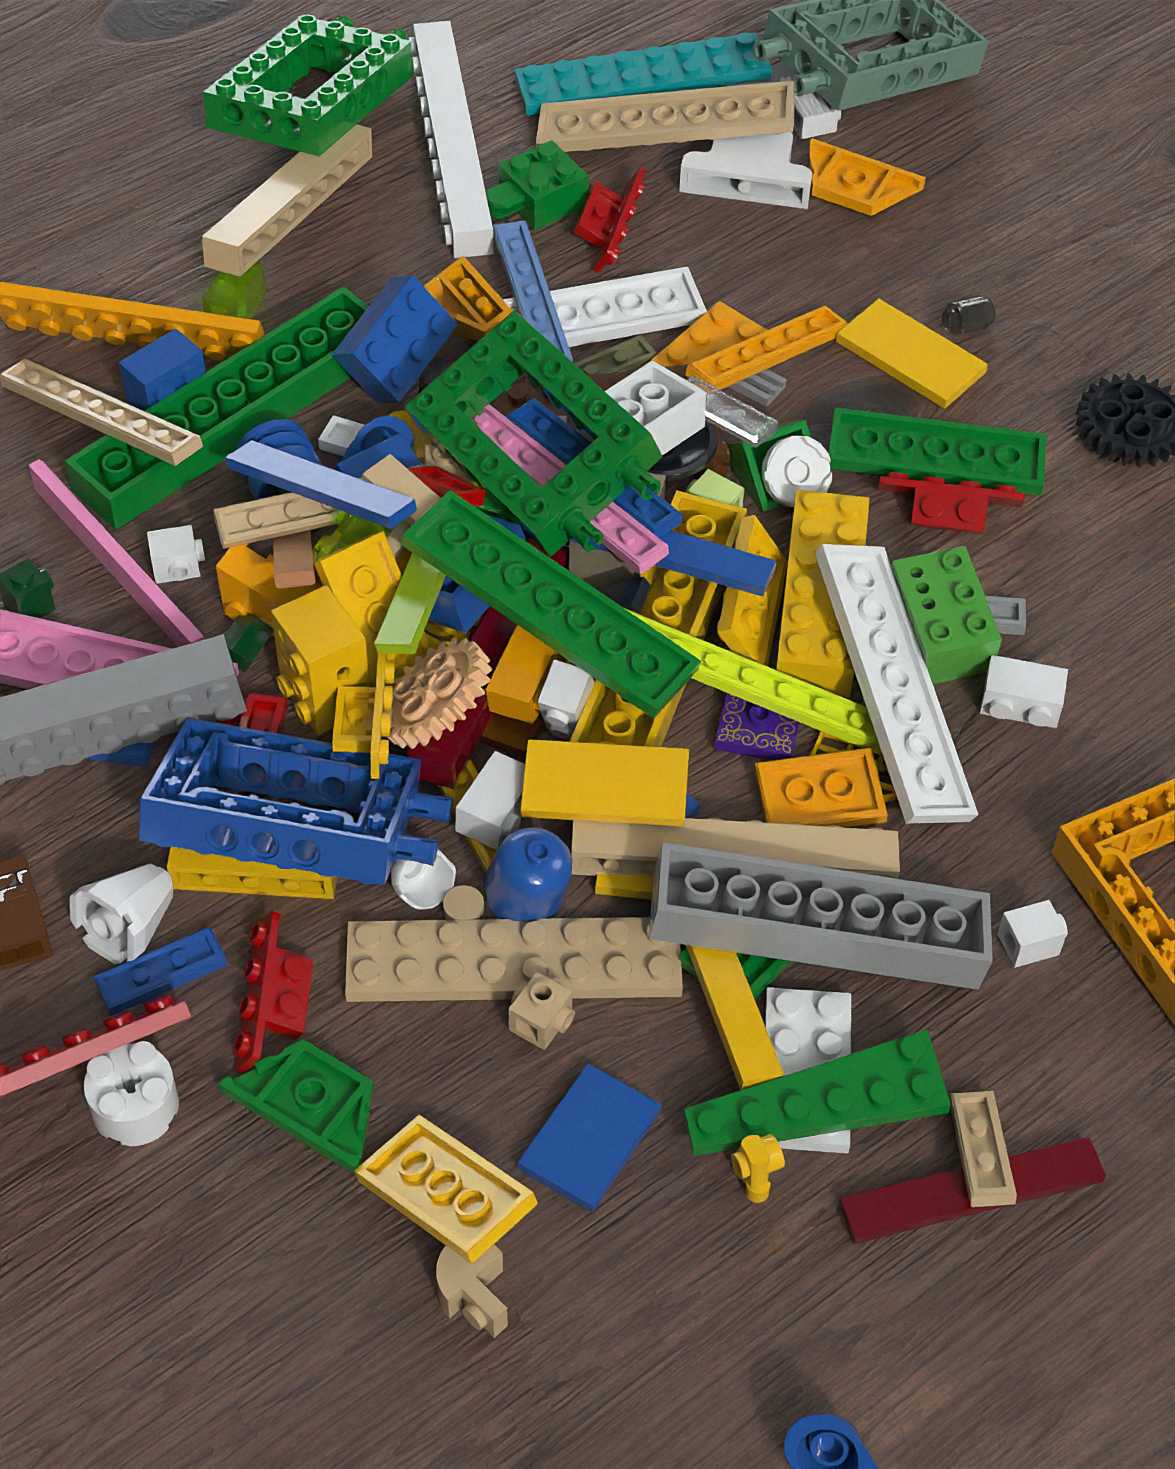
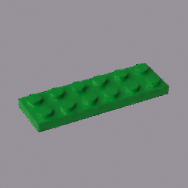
M835 407L829 448L831 462L829 464L830 469L887 476V473L897 472L909 475V479L922 481L924 477H938L945 479L946 484L959 485L961 481H973L980 483L981 488L993 490L998 485L1016 487L1018 493L1041 496L1044 486L1047 434Z

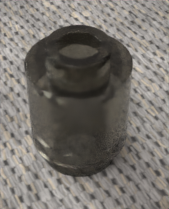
M981 296L949 302L942 313V322L945 329L954 336L983 330L994 322L996 315L995 307L991 299Z

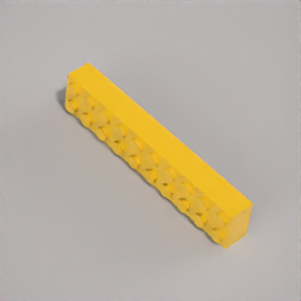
M676 490L671 505L682 513V523L671 531L735 549V538L739 532L741 518L747 515V509ZM656 565L642 573L640 577L644 576L651 587L639 614L704 640L725 585ZM596 679L569 742L661 747L686 684L653 719Z

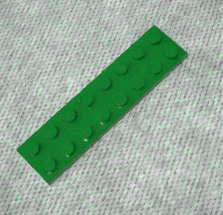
M451 490L402 534L401 545L653 719L699 669L701 660Z

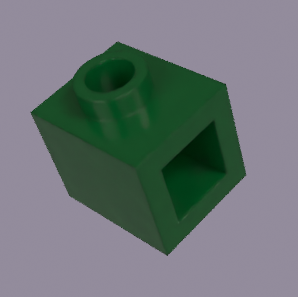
M29 558L0 573L1 597L4 606L10 612L42 618L56 610L51 589L54 588L52 578L44 568L39 570Z

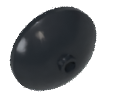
M705 414V427L662 455L663 457L648 472L665 475V482L689 477L706 467L715 456L718 446L717 430L712 420Z

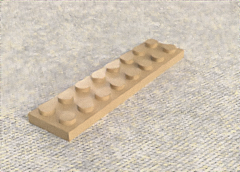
M794 80L543 103L540 110L536 147L553 140L564 152L590 151L592 149L622 148L637 145L650 146L660 143H683L694 140H716L728 137H749L751 135L793 132Z
M650 917L539 919L532 922L512 921L510 919L348 921L346 1002L512 999L518 986L523 982L528 984L536 972L548 978L554 977L561 980L567 985L569 990L573 991L572 998L682 997L681 961L678 959L681 954L680 944L649 939Z

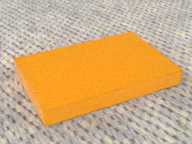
M872 748L755 763L754 770L765 823H800L808 826L824 827L839 825L848 828L887 822L888 815Z

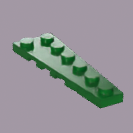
M924 1030L684 1109L683 1118L692 1155L698 1156L739 1149L742 1140L750 1135H758L761 1138L772 1134L780 1142L949 1113L951 1104L928 1030Z

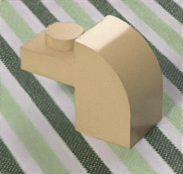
M445 1245L440 1253L436 1267L438 1298L448 1318L450 1319L464 1307L462 1312L469 1323L477 1330H481L484 1327L493 1338L508 1326L507 1307L486 1287L503 1272V1254L495 1245L491 1246L473 1264Z

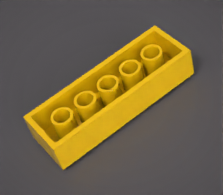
M796 489L776 670L838 696L850 698L854 668L815 551L822 544L865 546L869 497Z

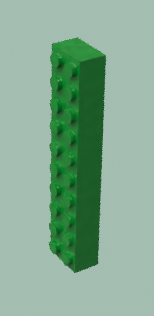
M343 286L146 409L145 412L200 436L203 447L178 465L174 466L106 434L65 460L71 490L115 530L122 527L225 460L226 456L236 451L238 443L245 434L259 424L271 420L288 419L350 379L352 376L336 361L332 354L369 306Z

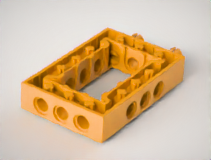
M1174 778L1060 826L1052 855L1175 1026V921L1173 918L1170 920L1167 918L1152 897L1154 892L1149 886L1145 888L1129 866L1131 859L1175 841Z

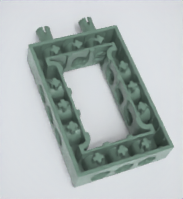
M808 0L770 9L763 38L761 41L754 43L753 55L759 62L776 57L779 58L793 73L797 74L791 80H794L796 96L817 92L833 108L840 111L976 75L979 73L989 41L939 0ZM894 31L900 32L909 41L908 43L896 46L887 45L884 49L872 52H860L856 60L841 45L873 36H881Z

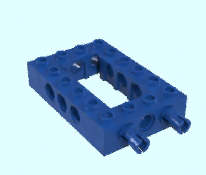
M187 718L141 797L139 841L154 843L160 847L172 846L194 850L204 855L216 854L232 857L242 862L255 861L276 865L281 869L310 871L325 877L337 876L354 879L364 884L376 883L385 885L393 862H396L397 859L434 866L438 851V840L414 837L404 833L409 820L413 816L449 823L453 808V798L419 792L421 759L389 754L388 764H380L379 779H371V753L333 752V743ZM332 777L339 778L341 781H337ZM216 785L227 787L229 790L236 792L249 791L266 794L268 797L275 799L288 798L305 801L307 804L314 806L327 805L343 808L348 812H359V820L357 823H354L351 815L339 810L332 809L331 811L299 806V803L294 802L287 804L259 799V796L250 795L249 797L220 792L212 787Z

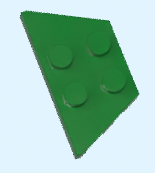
M302 1039L284 1048L283 1052L279 1055L268 1056L254 1064L255 1069L233 1080L228 1076L220 1081L219 1089L222 1094L356 1175L354 1170L361 1165L374 1092V1085L371 1079Z

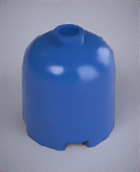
M535 827L519 829L506 837L497 850L484 877V889L487 895L486 902L492 912L499 919L521 922L553 918L563 902L572 876L573 860L567 845L559 836L552 832Z

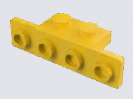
M378 653L376 687L338 686L332 739L333 752L371 753V779H379L380 764H388L389 740H382V737H390L391 713H384V711L392 710L393 686H387V684H394L395 660H387L386 653Z

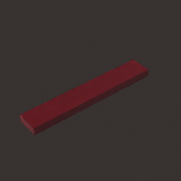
M1090 1137L1008 1157L1017 1194L1015 1204L1102 1183L1106 1177ZM963 1168L841 1197L839 1203L853 1244L1010 1206L971 1207Z

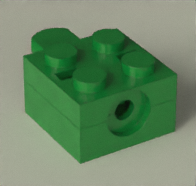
M550 140L498 163V185L486 190L490 216L496 219H503L517 213L523 220H526V223L534 231L583 208L589 193V175L553 140Z

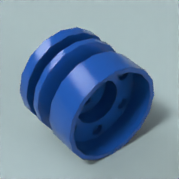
M288 419L271 420L259 424L245 434L236 448L237 450L253 440L323 466L319 457L314 452L305 431L298 423ZM242 474L244 481L249 485V491L254 500L269 497L268 484L266 482Z

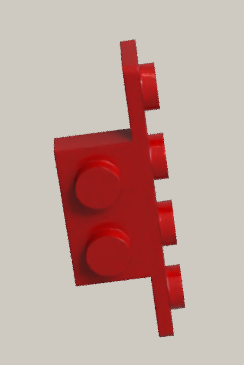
M642 167L637 170L627 183L622 197L600 183L595 182L585 200L573 232L601 249L593 267V270L598 273L605 264L611 266L620 252L621 248L617 246V243L620 244L627 234L629 226L625 223L629 222L635 213L637 205L634 201L638 200L646 186L642 182L646 170Z
M897 472L887 473V477L881 476L878 483L879 491L914 495L910 526L983 534L988 504L1021 507L1025 501V493H1018L1016 487L998 485L993 490L981 488L980 483L973 481H961L959 485L945 484V479L938 477H924L923 481L909 480V475Z
M271 910L261 921H256L249 935V944L253 946L251 958L246 964L243 975L244 980L247 981L246 994L243 996L238 1009V1017L242 1018L241 1029L235 1038L232 1050L233 1055L236 1056L235 1072L242 1074L261 1057L264 1029L296 1040L305 1031L314 959L276 947L280 912Z

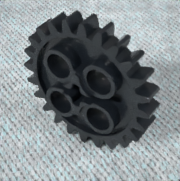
M1127 373L1125 380H1121L1119 376L1113 374L1111 383L1104 378H1100L1099 385L1090 384L1088 392H1083L1081 401H1079L1075 423L1076 426L1080 427L1079 436L1087 437L1086 446H1098L1096 450L1097 455L1104 452L1109 453L1108 461L1112 462L1117 457L1122 458L1123 466H1126L1129 460H1134L1136 466L1141 468L1142 462L1147 460L1154 467L1158 458L1167 463L1170 455L1175 456V394L1170 395L1172 386L1158 387L1159 379L1147 383L1145 375H1141L1139 380H1134L1130 373Z

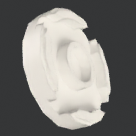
M789 436L778 440L768 449L762 463V479L766 491L774 501L785 507H794L796 489L827 493L832 482V472H830L829 464L831 460L828 452L821 443L809 436Z

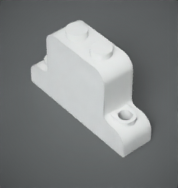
M791 132L719 138L713 141L712 149L709 152L693 151L684 155L681 164L679 192L808 209L812 172L803 165L790 163L793 142Z

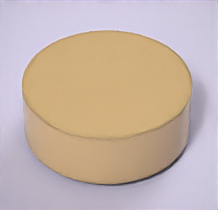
M460 885L450 889L443 899V913L446 920H481L484 915V899L480 891L467 885Z

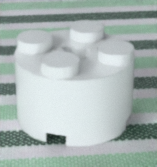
M145 1041L129 1043L94 1057L88 1062L84 1081V1093L93 1122L100 1134L107 1139L110 1137L120 1141L122 1145L139 1146L158 1139L169 1129L168 1124L174 1115H177L179 1109V1097L171 1066L164 1055L155 1049L154 1045Z

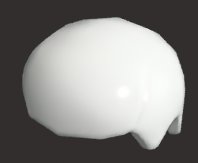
M439 849L434 866L397 859L391 867V883L394 891L402 900L418 910L436 907L443 902L445 894L454 887L456 877L455 866Z

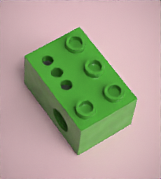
M966 546L894 560L891 568L932 684L987 673L991 655L998 656L1002 638Z

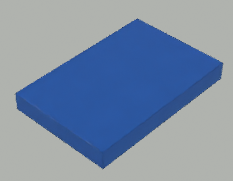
M587 1064L519 1160L518 1170L593 1213L661 1113L662 1105L592 1065Z

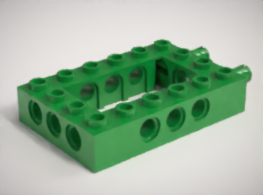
M313 15L299 16L293 23L203 91L206 128L321 156L412 77V42L408 40L406 32L401 28L397 31V27L393 28L388 34L383 35L372 32L368 28H353V22L348 16L343 18V15H340L330 22L319 20ZM310 66L326 70L329 73L336 72L332 78L306 99L294 97L290 93L284 92L287 89L293 88V84L301 77L309 75L311 72Z
M515 310L404 406L420 431L472 482H477L478 487L485 490V494L515 524L521 525L522 531L549 557L556 553L572 537L586 552L593 551L596 548L589 542L590 538L599 546L604 536L599 529L590 523L591 520L628 487L634 489L643 500L653 498L646 490L647 488L656 495L661 487V482L648 472L663 457L652 434ZM523 373L535 390L539 388L548 396L553 407L557 410L561 408L570 416L579 431L584 429L594 440L542 488L471 420L476 415L480 416L484 413L483 409L499 394L512 388L511 384Z

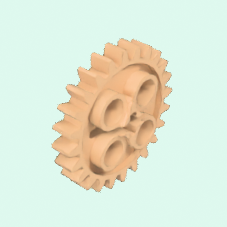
M454 638L449 645L445 641L441 642L436 651L430 647L426 657L422 659L420 656L415 657V665L413 667L405 666L403 668L405 673L403 677L394 678L396 686L393 688L392 710L384 711V713H391V731L388 738L394 745L398 744L401 748L408 745L411 749H414L420 742L423 746H426L431 736L439 740L444 729L447 728L449 731H453L454 722L457 719H466L464 712L467 709L476 708L477 705L473 700L485 694L481 686L490 682L487 674L492 671V668L488 665L490 659L474 641L470 642L467 638H464L460 642L457 638Z

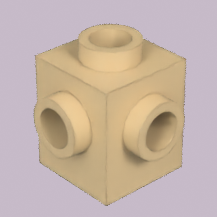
M536 972L528 984L523 982L518 986L512 997L511 1006L508 1009L509 1030L545 1050L558 1031L564 1033L574 1018L575 1011L572 1010L573 991L569 990L567 985L561 980L554 977L548 978Z

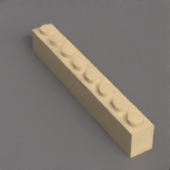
M355 125L321 156L299 152L291 158L290 161L202 236L201 249L204 255V266L241 277L372 158L371 128Z
M685 818L684 827L573 820L571 841L573 875L597 876V874L654 876V869L662 842L898 879L900 873L898 831L883 830L881 828L857 829L844 828L839 825L824 827L808 826L800 823L775 824L763 823L758 820L742 822L726 821L719 818Z

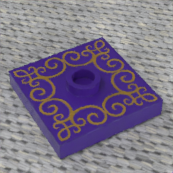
M726 692L714 749L769 760L789 759L793 757L800 722Z

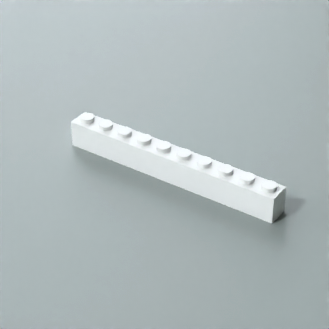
M450 21L413 24L414 37H408V40L412 42V56H416L412 57L414 76H420L416 77L417 95L423 96L420 97L421 116H427L423 118L425 137H431L427 138L429 158H435L431 160L433 179H439V181H435L437 201L443 200V203H439L441 222L448 223V225H444L445 244L452 245L454 258L494 254L493 227Z

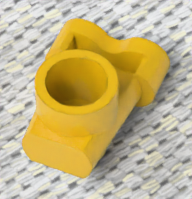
M772 1134L761 1138L758 1135L747 1136L742 1140L739 1150L731 1154L733 1172L744 1181L746 1197L755 1203L765 1201L769 1196L771 1185L768 1181L769 1173L785 1166L783 1152L776 1138Z

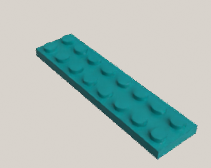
M755 32L740 33L735 36L722 38L712 37L708 40L696 42H680L676 45L663 47L652 46L647 49L630 52L620 51L616 54L589 56L584 59L571 61L560 60L556 63L538 66L528 65L525 68L515 69V80L526 115L529 116L540 114L541 104L705 89L770 79L772 77V67L769 60L759 62L753 55V45L756 41H760Z

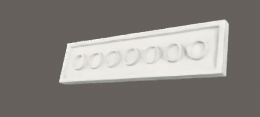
M822 544L815 551V555L906 824L972 821L979 814L885 548Z

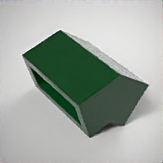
M238 615L224 635L232 661L238 663V669L243 673L249 668L274 633L273 628L257 616Z

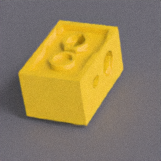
M325 585L271 610L280 676L276 677L278 687L284 697H291L295 702V710L304 725L309 723L317 735L334 728L338 686L370 687L365 637L329 587Z

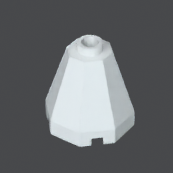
M150 863L82 886L70 895V920L76 929L83 925L88 933L83 937V940L91 950L113 964L122 963L126 958L127 962L132 961L145 951L173 898L172 879L166 870Z

